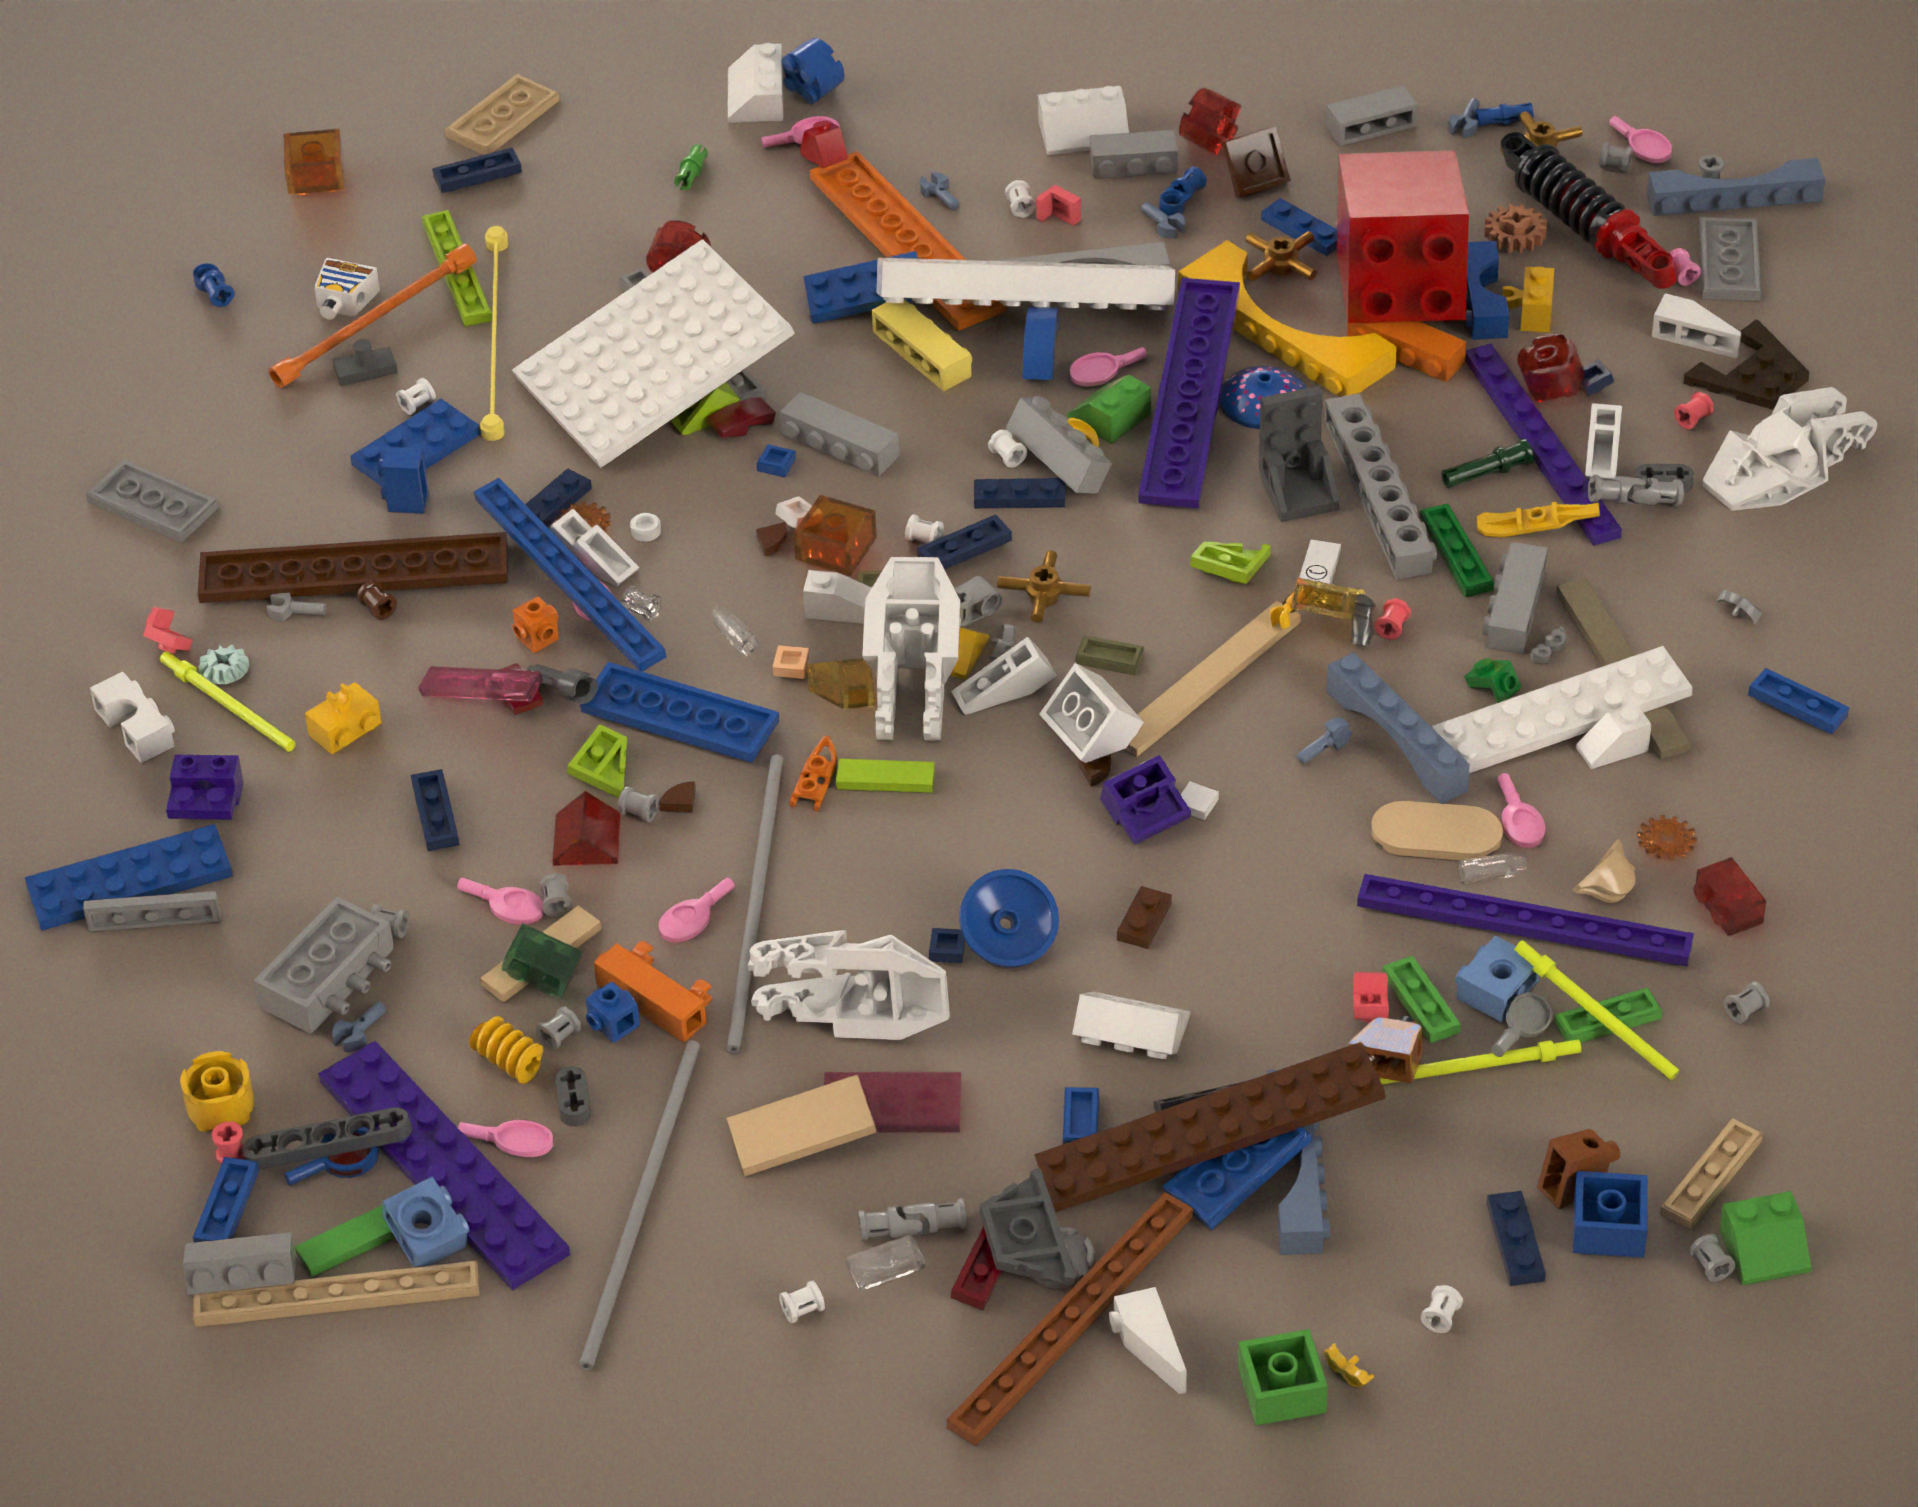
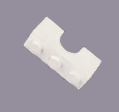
M121 672L90 687L94 710L110 728L121 723L125 745L141 763L174 747L172 733L175 732L173 723L167 715L162 716L159 713L158 707L152 698L147 699L143 695V691L136 680L131 681L124 672Z

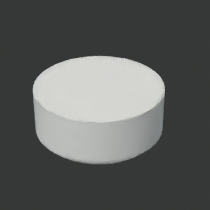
M651 513L636 515L630 522L632 537L643 542L656 539L661 533L660 519Z

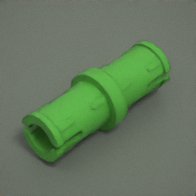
M694 144L688 156L683 158L680 163V171L675 177L674 183L678 187L680 182L683 181L680 187L681 190L690 189L693 180L700 175L703 169L702 163L706 159L708 151L704 147L702 152L699 153L702 147L701 144Z

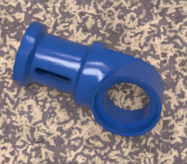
M1192 166L1185 171L1183 177L1172 181L1170 187L1160 195L1159 210L1168 216L1178 212L1183 214L1185 203L1193 197V193L1207 185V178L1203 171L1198 167ZM1174 202V203H1177V204H1176V205H1170V204H1166V203Z
M203 263L194 268L193 278L196 288L209 294V300L212 305L217 307L228 305L234 298L235 292L230 285L225 283V277L218 267L211 263Z

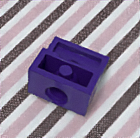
M175 754L169 777L171 790L166 808L168 819L232 820L235 805H239L244 783L239 756Z
M1160 755L1103 783L1100 800L1116 825L1121 823L1134 845L1191 816V810L1175 787L1176 779Z

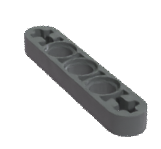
M399 1107L388 1108L259 1134L249 1138L244 1143L242 1150L246 1160L257 1161L259 1169H266L396 1143L406 1139L411 1134L412 1124L408 1113L404 1109ZM361 1127L370 1128L365 1135H353ZM324 1135H336V1137L328 1143L319 1142V1140ZM302 1141V1144L296 1149H285L290 1142Z

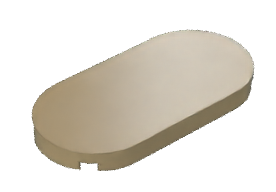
M1395 801L1385 804L1375 812L1372 818L1371 835L1376 844L1378 841L1379 844L1383 845V850L1394 855L1479 861L1487 858L1489 853L1493 851L1495 853L1500 848L1503 828L1500 820L1493 813L1480 807Z

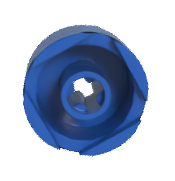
M816 37L803 42L781 59L786 76L783 79L784 85L789 91H796L802 95L809 104H814L844 81L843 66L840 60L835 62L831 56L834 53L833 49L826 42Z

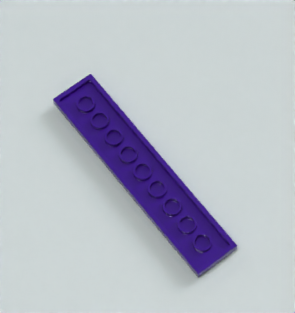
M1181 278L1138 494L1139 503L1199 508L1240 293V282Z
M376 1041L318 1073L320 1083L351 1116L396 1107L402 1108L408 1113L412 1124L411 1134L402 1141L379 1147L414 1185L433 1176L439 1187L443 1185L447 1189L452 1200V1209L456 1215L461 1213L468 1224L469 1232L467 1233L466 1241L511 1290H514L570 1255L569 1245Z

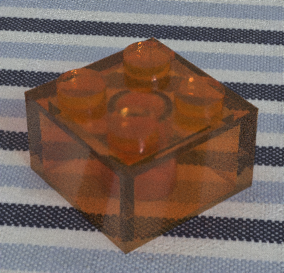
M340 128L284 133V170L288 195L345 190L344 154Z
M819 495L793 532L795 560L851 576L877 538L875 510Z

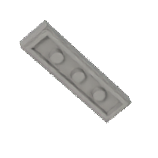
M216 891L84 901L83 904L88 932L221 921Z

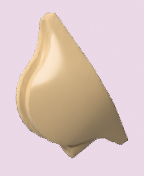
M1619 839L1612 844L1594 870L1578 883L1572 891L1577 894L1591 895L1603 902L1615 903L1623 899L1635 885L1634 870L1636 868L1626 859L1622 843Z

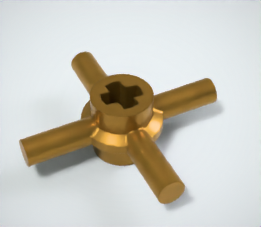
M1527 111L1522 112L1519 116V119L1528 130L1525 137L1536 146L1550 144L1556 148L1558 142L1582 137L1580 126L1555 131L1554 126L1548 122H1535Z
M1307 231L1294 241L1287 237H1276L1268 242L1250 232L1246 236L1245 241L1264 252V261L1248 271V278L1254 282L1269 271L1274 275L1284 276L1294 270L1312 281L1316 277L1317 271L1298 260V251L1315 240L1314 235Z
M1052 550L1045 553L1043 565L1034 568L1030 572L1028 579L998 576L997 588L1027 592L1031 602L1034 604L1031 620L1035 623L1043 621L1045 608L1054 605L1060 594L1090 597L1091 585L1062 582L1058 577L1057 571L1054 569L1057 553Z

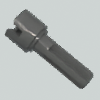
M540 664L530 665L527 668L528 676L532 682L557 689L560 696L564 699L579 704H586L592 701L597 693V681L590 677V673L572 668L562 672Z

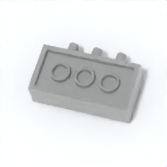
M337 896L253 980L258 1007L310 1034L333 1011L345 1015L350 1005L344 1000L354 990L361 993L368 992L370 982L365 980V978L375 968L387 972L391 966V961L386 959L394 949L390 922Z

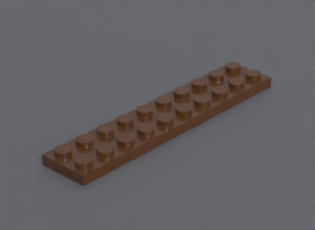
M507 532L200 552L198 599L199 603L269 599L271 594L290 593L291 597L358 593L359 588L370 580L378 581L382 585L383 591L508 583Z
M1361 1041L1034 1155L1038 1167L1041 1168L1054 1210L1059 1212L1291 1132L1299 1127L1302 1128L1386 1099V1095Z

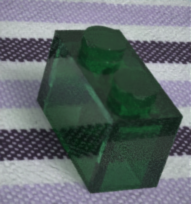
M522 923L505 955L501 970L507 972L515 980H524L537 986L545 994L556 995L562 998L578 968L583 951Z

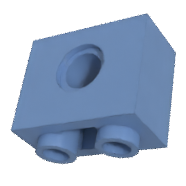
M1494 936L1486 946L1482 945L1478 949L1474 959L1468 966L1464 965L1458 971L1455 979L1457 983L1456 999L1502 1023L1506 1019L1508 1006L1514 998L1520 994L1530 992L1539 982V975L1532 970L1534 966L1514 951L1515 945Z
M433 1176L383 1201L382 1217L413 1267L430 1266L466 1248L467 1233L469 1232L468 1224L461 1213L456 1215L451 1207L452 1200L447 1189L443 1185L439 1187ZM416 1223H426L429 1227L418 1229L414 1225Z

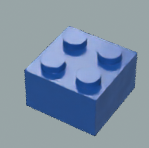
M1576 1171L1573 1209V1253L1644 1258L1648 1229V1175Z

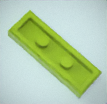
M839 759L836 789L933 793L935 762Z

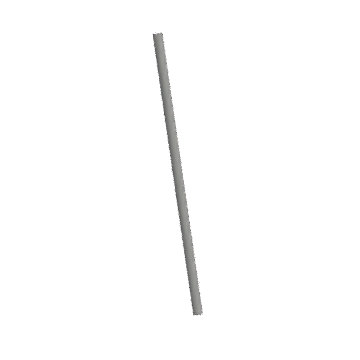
M778 754L771 756L727 1042V1051L731 1054L740 1052L752 974V971H748L747 965L750 960V948L756 944L784 760Z
M688 1041L579 1363V1367L583 1370L590 1371L593 1369L700 1049V1044L697 1041Z

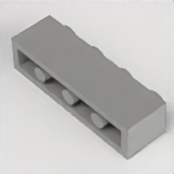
M799 392L780 411L781 434L874 475L880 476L900 456L898 433L803 392Z
M1038 396L1034 398L1020 397L1006 429L1076 493L1097 494L1112 465L1103 455L1104 452L1099 447L1089 443L1085 439L1084 433L1074 429L1067 423L1068 419L1065 416L1056 413L1046 399Z
M1511 542L1508 554L1502 553L1499 571L1503 573L1502 575H1496L1494 592L1497 595H1491L1488 613L1491 614V617L1485 616L1482 634L1487 635V648L1524 654L1546 572L1547 547Z

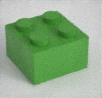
M1310 1329L1238 1342V1371L1255 1426L1327 1413L1328 1385Z

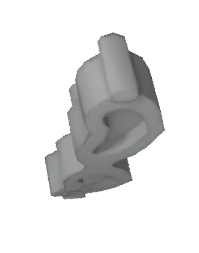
M1723 590L1717 599V602L1724 601L1736 605L1732 612V615L1736 617L1742 609L1746 611L1753 619L1754 624L1757 623L1762 614V611L1757 606L1733 592Z
M1003 624V640L993 638L992 644L996 646L989 659L996 660L1014 646L1016 631L1014 625Z
M1560 626L1559 629H1554L1550 636H1546L1544 644H1538L1537 648L1531 649L1530 658L1533 663H1549L1551 652L1563 650L1566 638L1564 627Z

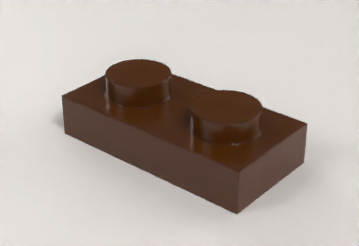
M1140 886L1117 930V940L1148 949L1172 904V894Z

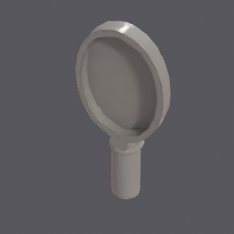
M1531 992L1520 994L1514 998L1506 1012V1021L1509 1028L1504 1031V1034L1492 1046V1053L1495 1056L1501 1057L1513 1043L1518 1041L1520 1036L1531 1038L1542 1034L1551 1023L1553 1017L1552 1008L1548 1001L1541 995Z

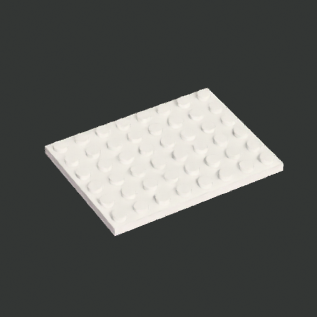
M702 239L584 321L571 328L565 334L549 343L546 347L513 368L512 371L521 384L593 461L602 468L795 333L792 326Z

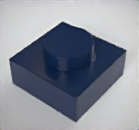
M1599 359L1573 373L1575 382L1588 396L1614 383L1612 373Z
M932 928L929 960L932 962L962 963L965 940L961 929Z

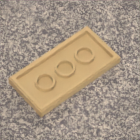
M516 74L445 129V136L482 155L493 153L559 102V93Z
M858 1075L726 1118L745 1176L877 1133Z

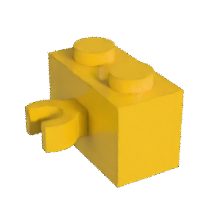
M1525 266L1523 290H1518L1512 286L1503 287L1502 296L1506 297L1508 309L1522 307L1520 331L1550 333L1555 268Z
M356 682L349 686H346L344 683L340 684L341 691L336 694L330 691L327 692L325 701L305 713L308 735L331 755L382 723L378 700Z

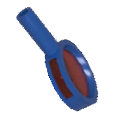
M361 1127L357 1129L353 1133V1135H365L369 1131V1129L366 1127ZM327 1134L323 1137V1139L320 1142L328 1143L332 1141L336 1137V1135ZM376 1146L316 1158L284 1173V1176L289 1186L323 1170L339 1178L357 1177L372 1169L378 1160L379 1149Z

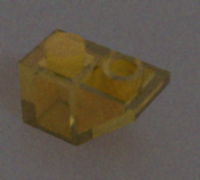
M863 658L807 664L808 688L810 692L842 709L875 706L872 669H870Z

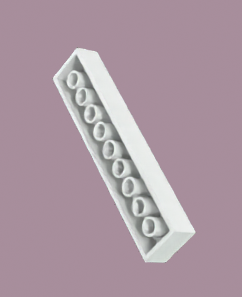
M878 258L876 293L889 303H904V298H913L912 301L920 304H933V299H942V302H945V304L961 305L962 299H969L974 305H991L992 300H1000V303H1003L1004 306H1021V301H1029V304H1032L1034 307H1050V302H1058L1057 305L1066 308H1079V303H1086L1090 308L1107 309L1108 303H1114L1119 309H1137V304H1144V307H1147L1149 310H1166V305H1174L1175 269L1168 266Z

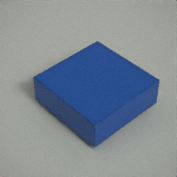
M768 444L756 463L757 471L786 477L796 460V451Z

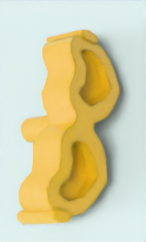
M1335 1343L1324 1350V1356L1331 1370L1341 1373L1344 1380L1350 1386L1360 1388L1374 1378L1373 1374L1369 1375L1365 1370L1355 1366L1359 1362V1358L1356 1355L1347 1361L1338 1351Z

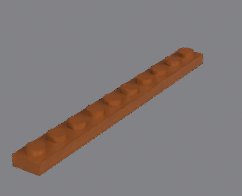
M1164 1192L947 1418V1429L976 1446L1114 1301V1296L1120 1295L1193 1218V1208Z

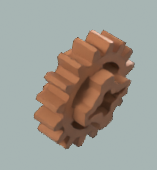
M1509 204L1507 209L1498 206L1497 212L1490 211L1489 217L1485 218L1484 236L1489 238V241H1496L1497 250L1505 247L1508 253L1517 250L1520 254L1523 253L1525 248L1534 251V245L1541 246L1542 240H1546L1547 220L1543 219L1541 212L1534 214V207L1528 210L1524 209V204H1520L1519 207Z

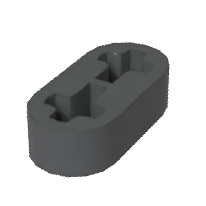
M1643 464L1636 469L1635 477L1641 479L1656 478L1661 482H1672L1675 479L1681 478L1683 490L1686 493L1692 488L1694 472L1689 466L1684 464Z
M565 1067L558 1071L555 1078L560 1118L566 1125L580 1126L588 1122L591 1117L586 1075L578 1067ZM574 1081L575 1089L569 1090L568 1082ZM572 1103L578 1104V1111L571 1110Z

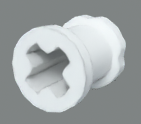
M1016 180L1008 184L1005 189V195L1011 202L1010 209L1012 214L1016 217L1024 218L1033 213L1036 205L1034 199L1030 196L1031 191L1028 183L1022 180ZM1015 189L1018 190V193H1019V196H1018V197H1017V195H1016V193H1015ZM1021 202H1024L1026 209H1023Z
M425 378L418 379L416 384L409 389H402L396 393L400 407L408 415L415 413L416 408L426 402L432 403L436 399L433 387Z
M1001 429L995 432L988 442L989 450L992 453L999 454L1003 458L1004 464L1009 468L1020 465L1026 458L1027 448L1013 440L1012 434L1008 430Z
M913 514L909 518L905 529V539L910 542L914 540L925 543L932 542L943 536L944 524L939 521L932 523L921 520L918 515Z
M813 1280L807 1282L806 1287L790 1294L787 1292L779 1294L782 1310L790 1323L797 1322L798 1317L814 1310L818 1312L825 1310L823 1296Z
M1442 1285L1436 1286L1433 1289L1432 1301L1429 1307L1422 1311L1420 1318L1426 1328L1436 1333H1446L1451 1329V1318L1455 1310H1459L1463 1304V1297L1456 1289ZM1437 1316L1440 1317L1438 1322L1435 1321Z

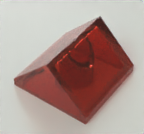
M584 791L556 813L553 866L618 864L621 814L600 799Z

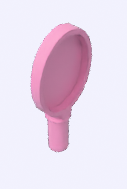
M823 116L805 118L795 123L791 131L761 137L762 146L767 148L795 142L802 144L804 130L813 128L814 123L824 120L830 121L839 126V123L832 118Z
M1613 116L1610 119L1609 125L1624 135L1626 139H1629V147H1633V153L1640 159L1651 163H1662L1671 157L1672 146L1664 135L1650 129L1636 130L1617 116Z
M1144 347L1117 356L1103 352L1084 355L1071 365L1070 379L1076 385L1084 387L1101 385L1114 378L1119 368H1125L1129 364L1147 358V352Z
M1503 773L1499 775L1497 781L1505 796V802L1508 803L1503 810L1501 818L1503 832L1517 846L1533 848L1540 845L1545 837V822L1542 815L1530 804L1521 802L1520 795L1517 793L1509 774Z
M463 877L458 882V890L480 897L482 900L486 899L489 902L492 913L505 922L528 925L539 921L544 915L542 899L529 890L517 887L494 889L489 885H483Z
M727 877L709 892H705L700 899L685 900L668 909L659 921V934L668 942L679 943L699 935L709 924L711 906L715 905L719 899L735 888L734 882Z
M512 1120L504 1122L498 1127H485L460 1122L458 1129L466 1137L485 1140L486 1142H495L500 1150L515 1156H541L548 1153L553 1147L552 1132L547 1127L532 1121Z

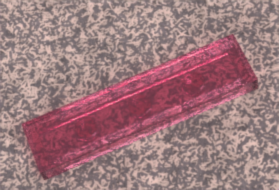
M430 666L418 689L421 696L532 701L543 681V677L540 671Z

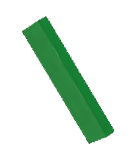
M1447 503L1420 510L1419 518L1421 522L1425 523L1429 536L1464 596L1469 597L1494 591V580L1450 505Z

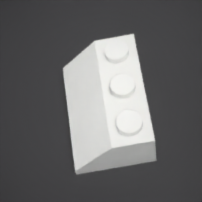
M764 43L753 45L728 68V123L783 121L781 44Z
M1106 86L1086 90L1078 89L1076 91L1051 92L1038 95L1039 125L1047 156L1090 151V135L1129 133L1126 104L1121 86Z
M1076 663L1039 714L1084 763L1127 748L1144 723L1102 676Z
M1092 991L1079 995L1072 1034L1082 1036V1043L1101 1046L1102 1041L1114 1043V1049L1134 1052L1136 1047L1146 1049L1147 1056L1167 1059V1054L1172 1055L1178 1052L1191 1011Z

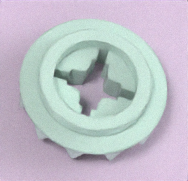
M233 644L228 648H222L219 645L217 650L208 649L207 655L200 657L198 668L200 675L213 684H229L239 680L247 673L249 660L243 649L236 650Z

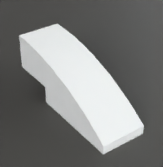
M1592 403L1585 471L1586 479H1590L1593 475H1599L1601 478L1607 479L1616 478L1622 406Z
M574 509L570 510L550 527V531L593 575L617 587L639 569L637 564L598 525L592 528Z

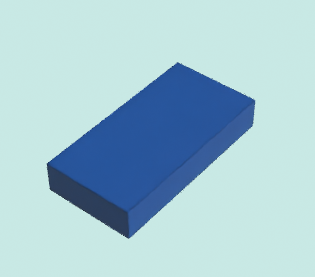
M1065 1087L1063 1144L1098 1132L1099 1088Z

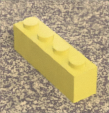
M904 299V303L886 302L872 309L873 333L943 392L972 377V356L970 352L956 343L948 333H944L931 319L921 314L913 304H909Z

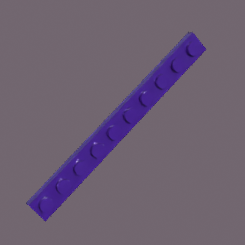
M1487 344L1466 350L1465 362L1517 437L1528 441L1532 449L1533 460L1562 502L1571 505L1599 503L1600 516L1576 520L1592 545L1621 538L1622 528L1602 500L1598 502H1591L1589 500V481L1494 346Z
M1364 874L1357 900V906L1682 966H1688L1694 933L1369 874Z

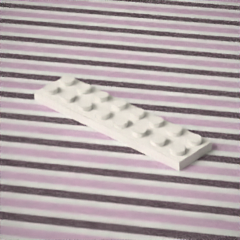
M1664 646L1444 721L1433 725L1432 728L1470 764L1469 773L1587 733L1609 711L1637 703L1644 713L1692 696V686Z

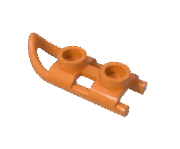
M828 735L820 740L806 760L789 801L791 807H795L799 797L815 800L814 811H819L837 766L836 750ZM824 746L829 748L831 762L827 761L824 756L819 755ZM819 777H824L823 784L817 782Z

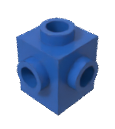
M613 982L594 991L586 998V1020L594 1031H600L612 1043H615L640 1026L638 1005L627 990L622 991Z

